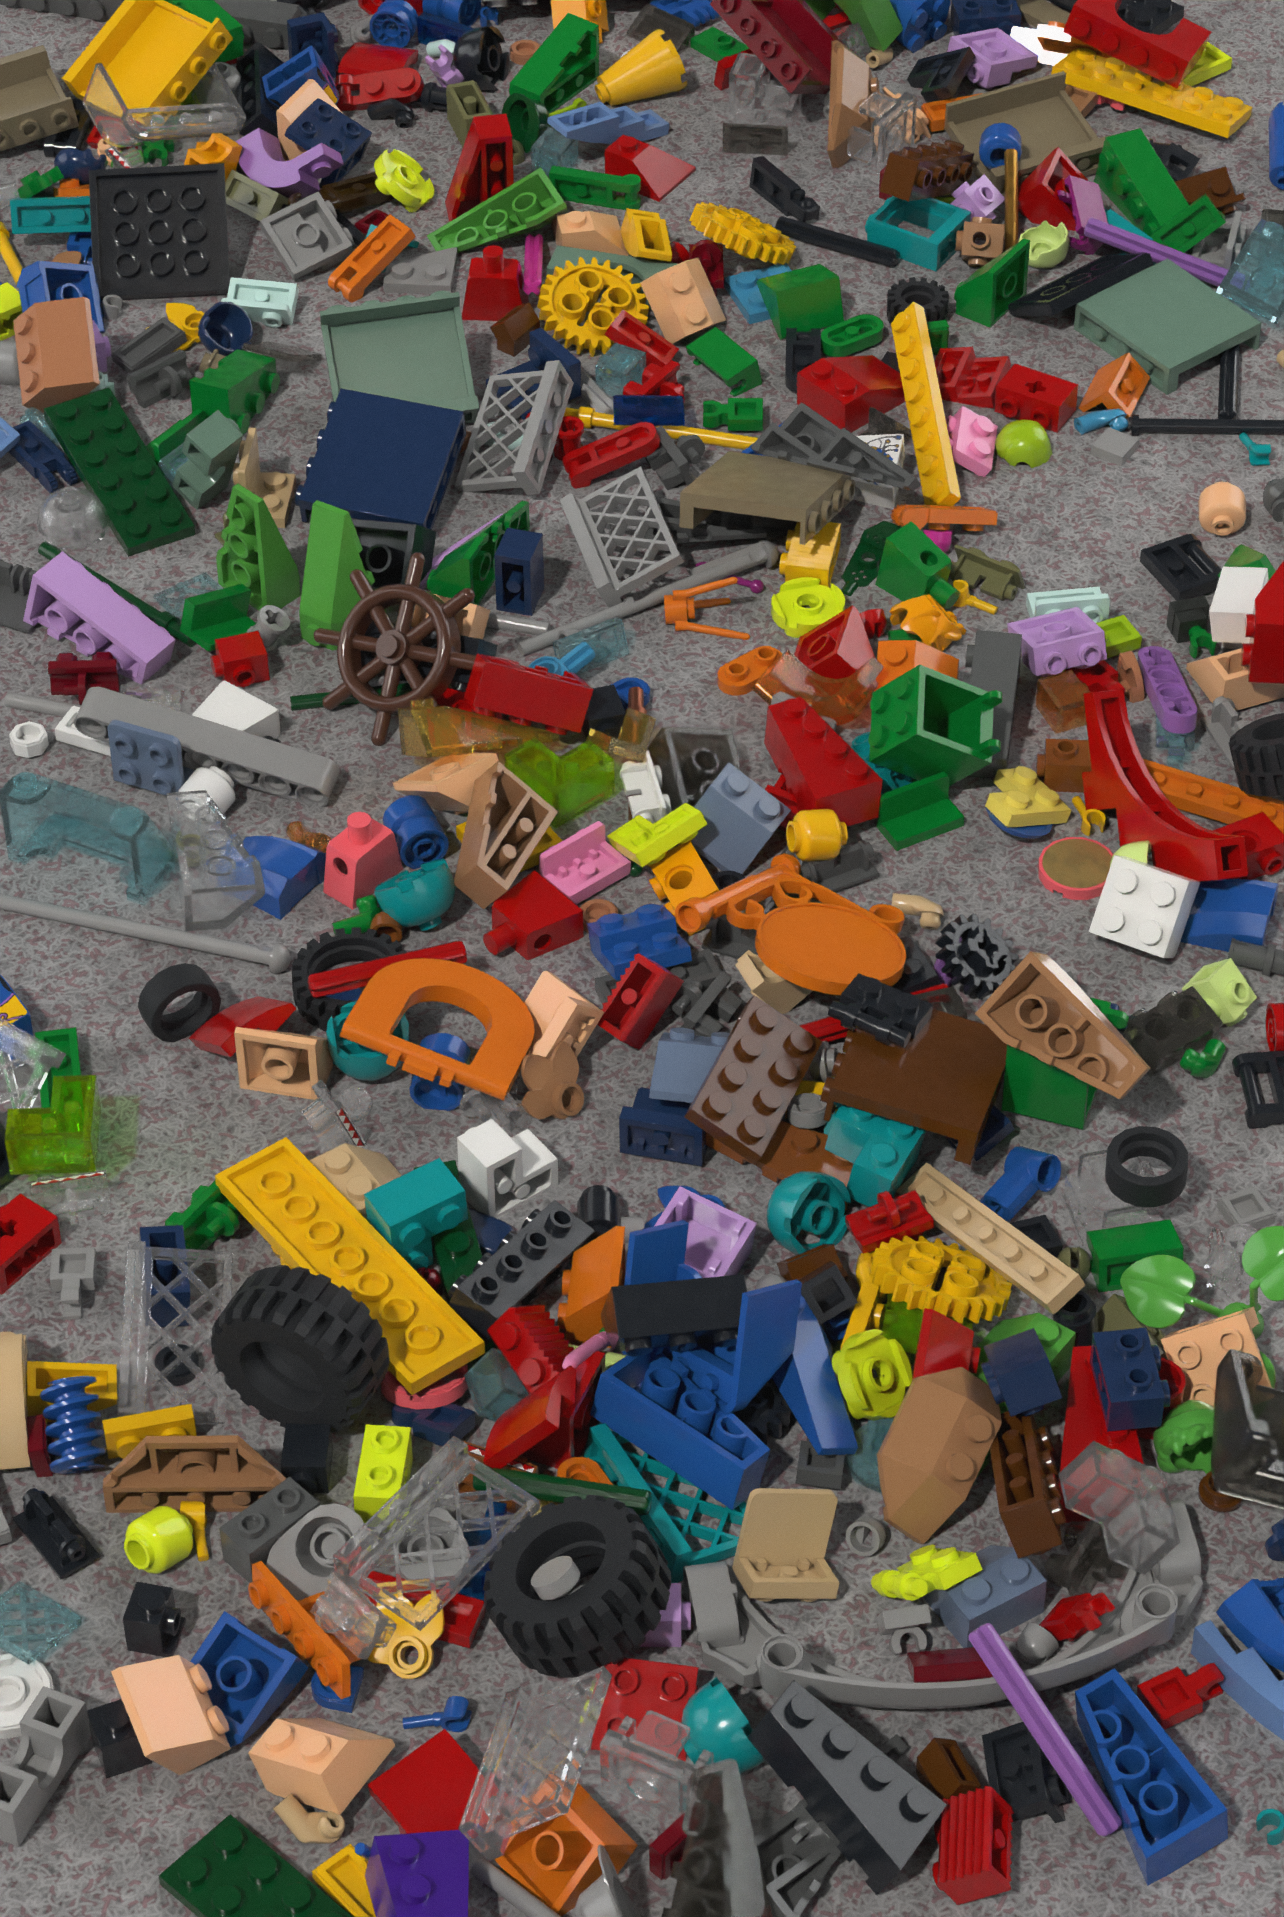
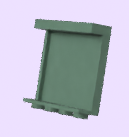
M1167 258L1077 303L1074 329L1115 359L1129 352L1150 376L1148 382L1168 395L1177 390L1180 373L1242 342L1253 350L1258 349L1261 322Z
M442 290L436 291L430 296L418 298L412 295H405L397 298L396 301L381 303L379 300H370L362 303L360 306L346 307L344 305H334L324 311H320V325L334 402H336L339 391L342 388L463 411L465 424L476 421L479 403L474 391L460 311L459 292L450 293L449 291Z

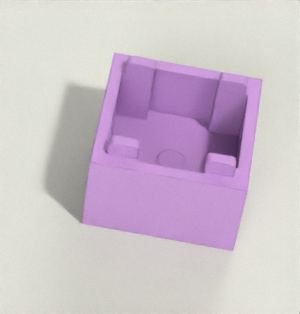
M680 1186L654 1226L685 1220L689 1223L684 1263L694 1268L702 1278L737 1275L752 1252L757 1223Z

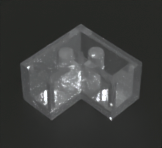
M739 52L729 72V126L791 136L801 115V94H790L784 86L770 85V71L755 54Z
M1093 1441L1059 1473L1065 1507L1101 1524L1110 1560L1145 1575L1180 1543L1175 1522L1176 1518L1167 1489V1481L1164 1474L1157 1468L1146 1466L1127 1457L1117 1449H1110Z

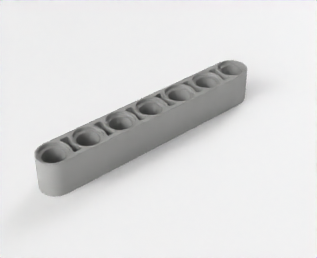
M91 687L88 689L74 721V725L79 732L109 743L107 727L112 720H119L173 735L181 743L184 767L196 770L201 767L210 768L215 766L228 774L235 783L305 804L310 802L318 803L320 807L327 805L340 773L338 765L324 756L102 687Z

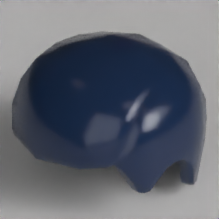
M75 148L62 149L55 156L54 167L58 166L64 176L62 179H79V184H89V170L106 169L108 164L105 154L100 155L99 159H95L89 148L84 151Z
M218 302L204 313L198 324L199 339L211 353L218 349L219 354L228 356L237 349L243 350L253 337L251 319L243 308L233 302Z

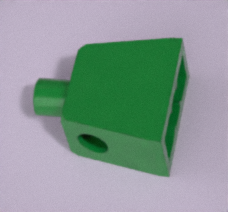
M910 521L886 538L876 586L901 601L930 594L945 609L951 608L960 596V591L948 583L952 566L951 559L913 522Z

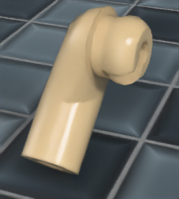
M890 45L884 52L869 46L870 53L866 56V63L869 64L870 68L879 67L892 60L893 50Z
M893 893L891 906L900 909L906 915L921 916L920 926L922 928L937 930L941 926L940 919L944 916V912L940 905L923 896Z
M292 1793L273 1808L289 1830L302 1843H333L342 1836L346 1825L342 1815L332 1811L307 1812Z

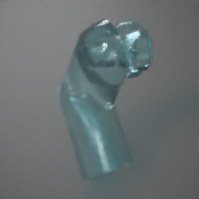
M35 407L26 409L25 414L20 417V424L30 421L52 443H57L58 440L46 422L44 413Z

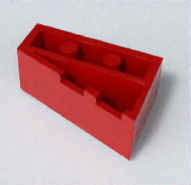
M507 114L473 117L445 200L449 222L514 183L513 142Z

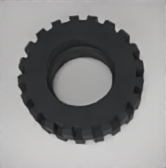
M278 1265L256 1271L245 1280L213 1325L211 1349L218 1372H223L225 1375V1383L231 1390L235 1389L240 1394L239 1399L248 1407L252 1405L259 1410V1415L267 1420L272 1418L280 1422V1426L284 1428L286 1423L331 1424V1432L334 1433L353 1424L384 1380L389 1368L387 1339L382 1337V1327L378 1320H373L370 1317L368 1307L362 1301L358 1303L351 1297L352 1292L344 1286L339 1288L331 1283V1278L321 1273L317 1276L313 1275L306 1268L296 1267L291 1270L288 1265Z
M587 1495L586 1499L572 1496L564 1498V1503L558 1505L550 1503L541 1507L542 1512L532 1518L528 1515L519 1522L520 1527L514 1533L509 1532L501 1542V1550L499 1552L495 1551L489 1562L491 1571L486 1572L483 1587L485 1591L483 1600L490 1619L520 1661L529 1669L537 1670L540 1674L556 1677L559 1673L561 1677L565 1678L579 1677V1673L584 1671L590 1675L603 1671L602 1666L610 1662L615 1665L625 1659L624 1654L634 1647L637 1650L646 1641V1633L649 1630L654 1631L661 1621V1614L659 1612L660 1610H666L670 1596L668 1590L671 1586V1571L667 1567L668 1561L639 1515L632 1508H628L625 1503L613 1498L606 1499L604 1496ZM559 1556H569L572 1558L580 1571L579 1580L596 1573L577 1591L554 1600H542L531 1585L533 1574L543 1564Z

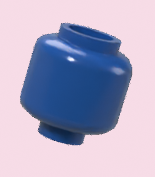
M994 123L984 130L979 141V156L985 167L992 169L1005 165L1004 152L1007 149L1017 150L1018 161H1020L1022 140L1016 128L1006 123Z

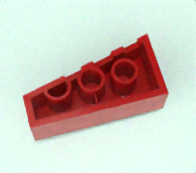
M802 697L769 705L764 744L778 772L784 774L786 778L785 786L789 794H794L797 800V810H833L840 822H845L847 827L878 818L883 779Z
M1091 1346L1073 1347L1058 1483L1062 1494V1499L1059 1501L1065 1514L1066 1523L1133 1518L1134 1511L1139 1509L1141 1505H1146L1149 1484L1136 1429L1107 1431L1090 1364Z

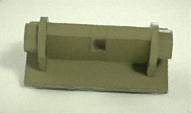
M957 544L954 548L958 561H952L949 574L952 581L958 579L965 580L970 588L975 589L980 579H984L985 581L980 587V591L1001 601L1005 599L1012 601L1017 594V587L1025 588L1021 571L1012 562L1007 560L999 562L987 557L984 552L977 548L970 547L967 549Z

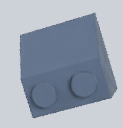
M728 762L694 806V808L701 811L708 825L698 830L697 836L691 840V843L700 855L721 871H735L743 874L791 809Z
M671 1028L670 1033L664 1032L658 1042L649 1098L692 1103L730 1033L714 1032L711 1034V1037L695 1036V1031L688 1028Z
M990 1545L976 1552L983 1569L982 1571L946 1590L936 1589L923 1596L963 1648L973 1647L969 1641V1634L985 1623L992 1624L997 1633L1001 1635L1044 1612L1047 1580L1027 1556L1018 1559L1013 1547Z

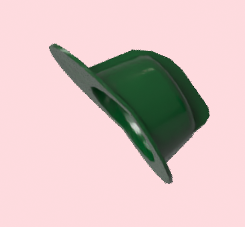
M513 93L504 102L502 114H507L512 139L519 141L523 145L525 153H530L535 148L537 142L544 139L548 130L552 128L547 123L549 113L546 106L539 100L528 98L519 93Z

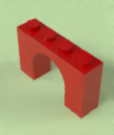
M1077 0L1063 29L1064 33L1175 88L1180 86L1199 61L1212 33L1183 18L1171 33L1163 35L1150 34L1130 26L1119 17L1117 11L1122 0Z

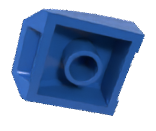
M37 261L22 269L16 285L19 289L22 312L37 302L86 297L90 299L92 320L95 321L100 333L105 332L99 287L93 265Z
M273 836L246 837L216 864V886L281 920L291 911V908L316 885L324 881L326 853L314 847Z
M1222 879L1200 882L1180 942L1229 952L1232 938L1264 946L1270 916H1273L1276 906L1279 884L1246 879Z
M1284 1578L1269 1581L1252 1579L1227 1598L1216 1613L1229 1630L1248 1649L1253 1647L1265 1662L1284 1672Z
M225 1611L190 1661L195 1665L200 1664L211 1681L212 1689L207 1692L213 1706L216 1705L220 1708L228 1722L229 1731L225 1733L230 1747L244 1742L262 1726L284 1702L309 1668L297 1656L284 1648L280 1649Z

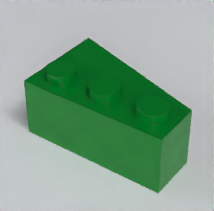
M567 13L510 82L509 94L519 93L528 98L539 100L546 106L548 113H552L595 82L599 76V25Z
M237 349L218 361V368L204 370V377L201 379L195 377L190 379L192 413L199 408L205 411L207 419L219 410L226 418L232 419L238 425L241 433L245 434L254 415L262 412L265 400L270 394H275L279 388L280 375L276 370V358Z

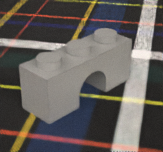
M45 1686L42 1687L19 1722L21 1741L14 1760L10 1765L0 1762V1840L17 1847L21 1845L91 1736L86 1702Z

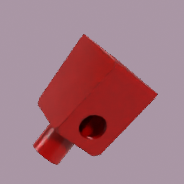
M487 246L483 249V258L475 257L471 259L462 320L498 321L516 306L529 302L528 295L523 291L524 278L520 262L517 259L504 258L503 249L500 246Z
M534 870L493 903L491 907L492 930L483 935V941L488 951L493 955H498L512 947L526 960H531L583 938V910Z

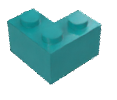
M841 1104L833 1116L825 1150L853 1163L847 1184L850 1198L870 1207L878 1204V1193L887 1190L892 1198L894 1197L918 1159L926 1130Z
M440 1158L364 1194L367 1221L415 1270L420 1267L427 1268L434 1264L431 1244L432 1236L446 1229H452L468 1219L465 1189Z

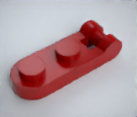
M399 68L354 76L341 74L335 78L336 89L339 91V100L336 106L340 111H356L367 109L369 105L389 98H394L402 103L413 102L421 97L425 85L424 80L417 70L413 68ZM360 90V95L352 96V91Z
M636 423L567 453L563 457L562 463L565 471L569 474V480L573 488L587 487L591 484L592 479L615 471L643 457L650 456L659 447L660 437L652 423Z

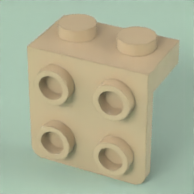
M757 1488L750 1492L732 1566L733 1572L749 1598L765 1602L774 1599H799L805 1602H813L817 1599H836L840 1583L824 1559L838 1502L832 1490Z

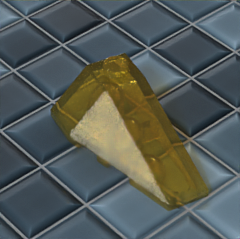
M433 698L410 700L411 707L398 709L402 755L431 758L474 753V750L503 749L504 744H508V746H526L559 741V735L556 733L449 706L434 705Z

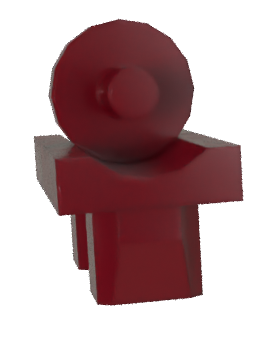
M707 239L700 240L696 244H689V260L699 258L717 297V288H724L723 244H717L713 240Z
M96 652L92 656V660H78V657L73 653H59L56 661H48L51 695H78L79 705H82L86 693L91 687H102L116 692L120 691L117 659H113L111 652Z

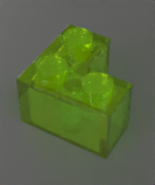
M532 738L505 754V767L558 811L551 822L554 828H558L615 794L614 759L590 740L560 757L536 738Z
M96 1075L53 1076L51 1107L8 1109L5 1145L11 1175L96 1172L101 1116Z

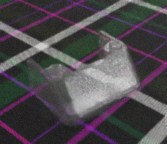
M215 62L194 87L191 95L196 103L194 105L128 109L102 63L95 65L82 102L103 140L115 148L205 142L209 140L212 133H222L227 137L239 134L246 121L243 109Z

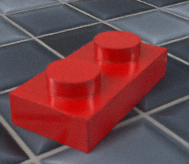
M625 310L620 312L604 334L618 347L627 350L641 360L645 366L653 363L664 367L669 361L673 360L679 351V348Z

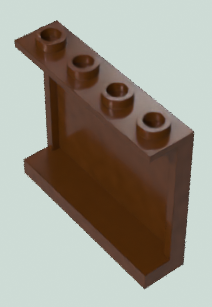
M936 1009L932 1010L931 1018L914 1039H909L905 1048L893 1043L889 1045L880 1043L875 1040V1035L856 1028L857 1030L854 1031L849 1029L843 1046V1052L846 1054L838 1053L832 1070V1077L835 1078L827 1077L822 1090L820 1101L827 1103L823 1120L830 1122L838 1103L957 1139L959 1141L954 1160L971 1165L1004 1081L1007 1044L985 1024Z

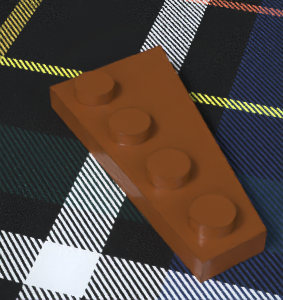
M780 1121L762 1157L754 1164L761 1168L763 1176L774 1182H777L779 1179L783 1180L797 1172L814 1171L837 1178L845 1184L846 1188L853 1167L852 1162L825 1150L828 1135L810 1129L795 1127L783 1121ZM706 1132L707 1146L741 1164L748 1161ZM846 1201L844 1215H846L850 1203Z

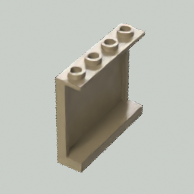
M44 45L0 58V151L79 127L72 99L70 96L66 97L51 69Z
M1064 71L946 104L945 131L952 141L964 145L963 150L974 153L972 160L974 165L973 172L979 179L985 174L1004 197L1005 165L988 169L984 166L979 156L981 134L988 126L994 123L1010 124L1017 129L1021 136L1022 154L1020 161H1018V189L1021 183L1057 147L1063 151L1084 176L1095 174L1097 171L1099 155L1102 152L1105 137L1098 138L1064 90L1066 79Z
M728 451L680 492L679 527L694 529L715 510L800 522V544L805 545L853 500L856 485L849 475L770 456Z

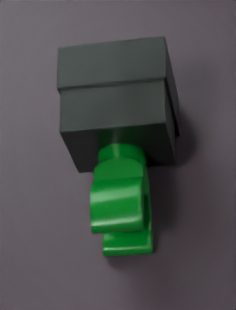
M1205 596L1169 602L1166 625L1177 643L1190 641L1189 654L1193 658H1197L1198 647H1206L1211 655H1214L1217 642H1212V635L1205 630L1210 607Z

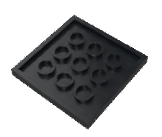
M224 163L89 170L92 264L96 273L101 301L107 295H117L122 300L227 295L230 283Z

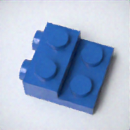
M646 904L632 913L624 915L617 913L607 914L600 917L596 922L587 924L591 951L615 980L621 979L620 975L626 974L625 968L630 967V961L635 960V954H641L664 968L692 961L690 945L677 933L676 919L663 905Z

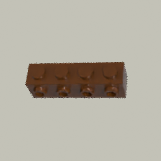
M945 140L944 144L932 142L931 146L918 144L917 148L903 147V150L890 152L879 191L908 202L952 194L965 181L968 182L974 170L972 163L974 153L963 150V144L951 140Z
M1009 1411L1001 1413L1002 1424L990 1447L999 1514L1019 1559L1031 1554H1044L1053 1547L1063 1544L1060 1525L1066 1524V1518L1059 1501L1062 1499V1494L1055 1477L1058 1475V1471L1051 1453L1054 1452V1448L1046 1426L1038 1428L1033 1414L1010 1416Z

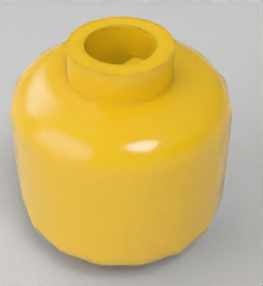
M830 809L801 810L794 816L793 821L788 822L786 828L788 849L792 853L795 852L798 859L806 862L833 860L839 855L841 846L846 845L848 839L845 822H840L837 814Z

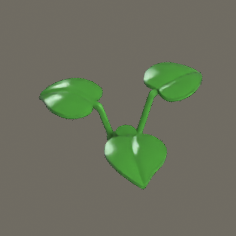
M1284 1226L1263 1228L1254 1233L1244 1246L1242 1254L1243 1269L1249 1276L1255 1278L1249 1285V1305L1234 1302L1222 1310L1189 1296L1196 1283V1275L1193 1269L1177 1257L1154 1255L1136 1261L1121 1276L1120 1284L1130 1311L1137 1320L1146 1326L1163 1329L1176 1324L1183 1317L1185 1303L1217 1317L1254 1306L1259 1324L1252 1328L1256 1340L1264 1329V1319L1259 1312L1261 1305L1258 1303V1288H1261V1291L1268 1299L1276 1302L1284 1301ZM1260 1351L1274 1391L1276 1382L1275 1368L1271 1360ZM1268 1401L1226 1413V1415L1230 1417L1232 1423L1250 1429L1255 1426L1260 1413Z

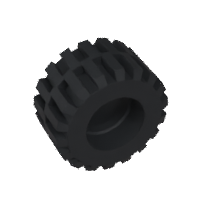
M1284 713L1251 722L1239 729L1230 738L1229 747L1240 790L1246 794L1255 796L1284 795Z

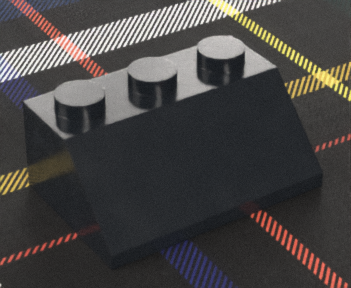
M352 519L363 548L359 553L365 571L372 572L375 580L371 585L373 590L392 584H405L410 557L416 552L423 554L425 557L421 577L422 582L432 568L436 531L416 524Z
M741 1274L611 1287L601 1312V1321L613 1352L626 1351V1354L629 1356H640L653 1351V1348L670 1346L671 1351L681 1352L694 1349L699 1343L714 1342L716 1347L735 1346L737 1344L742 1293L747 1292L745 1276Z

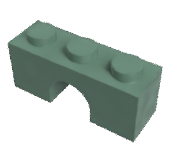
M217 410L186 434L182 453L189 460L177 469L172 487L197 510L228 487L243 437L238 425L232 419L226 418Z

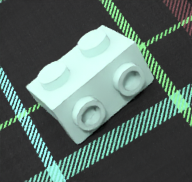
M231 277L227 298H222L221 302H233L244 309L251 321L262 322L268 327L277 328L282 324L292 325L299 288L296 283Z
M1100 587L1027 593L1026 607L1030 618L1078 607L1090 619L1098 623L1108 620L1110 598L1107 593H1101Z

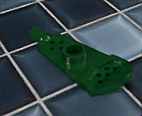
M882 521L864 530L860 542L841 576L845 581V585L841 589L843 594L852 596L858 587L868 586L878 576L886 538L899 530L901 526ZM865 558H872V559H874V560H873V561H864L863 559H865Z

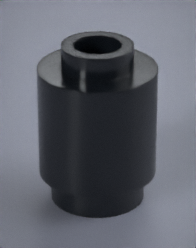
M594 1185L588 1187L583 1191L577 1202V1217L595 1230L590 1242L615 1226H621L619 1199L614 1191L607 1186Z
M1079 1291L1053 1315V1320L1076 1332L1075 1347L1092 1346L1093 1333L1098 1332L1097 1308L1089 1295Z

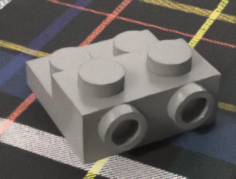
M319 191L260 220V228L293 280L319 267L324 270L344 261L352 253V246L354 245L349 230L346 227L341 228L337 222V214L332 203L329 200L324 201Z

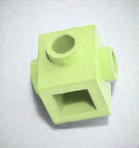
M1231 958L1203 966L1182 988L1198 1016L1209 1027L1221 1024L1230 1027L1237 1024L1246 1017V1009L1257 998Z

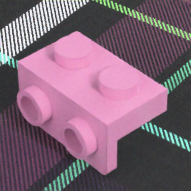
M962 406L954 416L949 415L946 418L953 460L976 475L986 477L992 470L998 426L993 424L987 417L980 416Z
M600 821L579 830L576 834L557 845L549 847L539 856V874L576 905L627 876L631 871V861L606 842L605 825Z

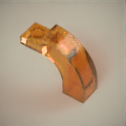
M787 650L768 666L752 687V690L769 705H771L772 696L779 691L795 698L802 697L808 704L812 705V709L819 716L829 717L835 720L837 726L853 721L861 714L871 700L872 692L879 685L875 679L884 666L872 657L850 676L833 679L813 672Z

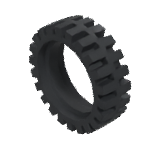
M352 927L351 934H345L344 928L335 929V937H331L328 932L320 935V943L315 939L310 940L307 943V949L301 948L297 953V959H294L292 965V991L298 1012L302 1017L306 1016L307 1022L314 1026L319 1023L320 1030L327 1031V1023L332 1016V1019H334L337 1015L341 1014L342 1006L357 1000L342 1001L326 996L313 998L308 987V976L323 972L328 967L343 962H367L406 953L407 951L402 950V945L397 940L392 942L391 936L385 933L378 938L377 930L368 928L365 935L361 934V927Z

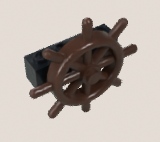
M419 552L413 553L410 557L405 584H392L373 590L364 573L359 569L353 570L350 573V581L361 600L349 612L341 631L318 628L314 632L316 642L337 646L338 667L343 680L342 684L323 698L322 704L324 708L332 710L353 695L363 705L376 710L377 713L371 741L375 746L385 744L392 715H407L424 710L432 726L436 730H444L447 727V719L436 700L446 691L450 683V689L465 692L477 653L495 657L498 645L479 638L462 636L459 633L454 615L474 600L475 593L472 589L464 588L444 603L436 595L419 588L425 564V557ZM400 603L397 621L394 624L389 619L385 609ZM418 604L429 616L415 627H411L415 605ZM382 671H386L380 695L368 682ZM399 681L408 682L412 691L396 697Z

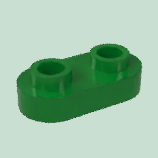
M862 314L827 327L821 333V350L831 357H845L878 344L883 339V321L877 316Z

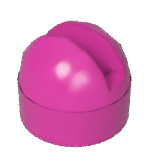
M923 529V533L944 553L949 550L953 531Z

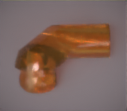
M299 821L291 822L286 828L287 836L291 841L314 847L326 853V847L331 840V837L328 835L308 832L304 824Z

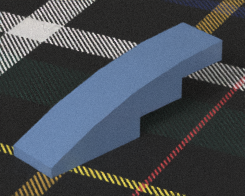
M602 102L548 117L547 120L549 125L566 138L589 143L612 144L623 134L634 137L639 141L669 134V123L651 109L635 113L626 105L610 109Z
M1211 1620L1194 1628L1191 1654L1202 1666L1215 1663L1224 1676V1680L1218 1683L1220 1687L1256 1721L1284 1741V1679L1279 1681L1253 1647L1236 1654Z

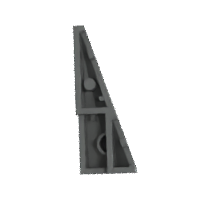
M802 402L780 427L772 422L750 447L757 454L907 490L918 489L921 486L917 478L845 428H838Z
M655 496L676 543L787 536L788 530H795L797 523L796 521L715 510L694 529L679 527L680 501ZM649 528L644 539L653 540L659 529Z
M898 1734L878 1747L895 1763L907 1748ZM802 1799L790 1812L727 1854L710 1872L733 1903L747 1915L752 1917H801L807 1904L821 1886V1882L841 1854L837 1848L840 1841L822 1820L817 1823L805 1809L808 1806L805 1799Z

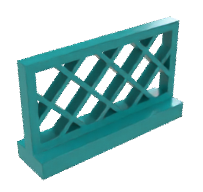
M90 196L10 199L12 234L91 232Z
M606 1423L589 1428L584 1457L594 1460L613 1485L649 1490L652 1493L649 1514L639 1515V1517L668 1561L667 1567L671 1571V1583H678L684 1580V1566L713 1563L735 1556L739 1537L725 1533L723 1530L726 1522L742 1525L747 1505L745 1501L734 1510H731L727 1506L725 1508L701 1500L704 1491L698 1488L695 1498L672 1491L670 1489L674 1480L694 1487L697 1486L661 1462L649 1459L650 1455L644 1452L643 1456L624 1451L620 1444L630 1441L615 1431H611ZM643 1471L668 1478L665 1487L662 1488L645 1482L642 1477ZM665 1502L689 1509L687 1519L684 1520L667 1514L663 1508ZM698 1512L720 1519L717 1530L692 1522L695 1513ZM688 1534L712 1542L711 1547L693 1552L685 1540Z

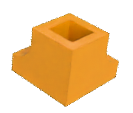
M551 0L553 29L557 27L567 13L599 25V44L603 43L602 33L609 31L606 0Z
M212 133L207 142H197L195 149H188L184 165L224 163L226 182L231 170L236 171L242 146L222 133Z

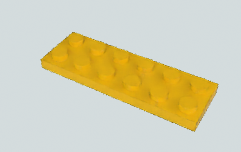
M1076 48L1055 64L1051 74L1064 71L1066 73L1065 84L1095 92L1097 95L1225 138H1229L1247 122L1253 108L1243 104V101L1239 98L1222 97L1213 94L1214 92L1209 88H1195L1184 84V81L1178 88H1175L1132 66L1126 65L1114 57L1105 58L1096 55V52L1089 48Z

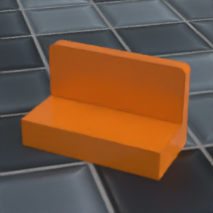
M1128 352L1097 371L1078 408L1082 412H1086L1103 403L1107 409L1119 408L1127 414L1125 417L1127 419L1131 416L1150 376Z

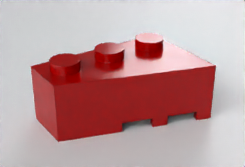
M477 653L464 698L474 706L473 711L479 714L495 717L496 712L510 715L509 720L514 723L531 726L532 721L545 724L544 729L550 732L566 735L568 730L577 733L581 732L594 689L573 672L564 671L562 676L548 672V668L535 665V668L519 665L517 661Z

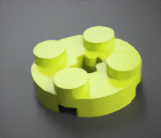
M387 149L375 160L374 169L378 177L375 180L376 187L385 195L391 194L409 212L414 213L419 208L424 207L434 196V186L430 178L425 182L420 175L424 169L406 153L396 149L388 153Z
M801 577L786 581L780 586V592L776 595L773 594L771 598L772 619L780 628L784 629L786 635L794 638L803 636L845 610V596L843 592L832 583L830 588L820 585V579L813 577ZM809 605L810 608H804L802 606Z
M878 1329L853 1334L844 1342L842 1349L836 1351L832 1357V1368L836 1375H838L839 1385L847 1402V1409L850 1415L856 1419L866 1418L877 1421L896 1416L905 1396V1387H909L912 1383V1370L903 1347L895 1338L888 1340L881 1335L884 1331ZM872 1369H875L878 1375L875 1379L872 1375Z

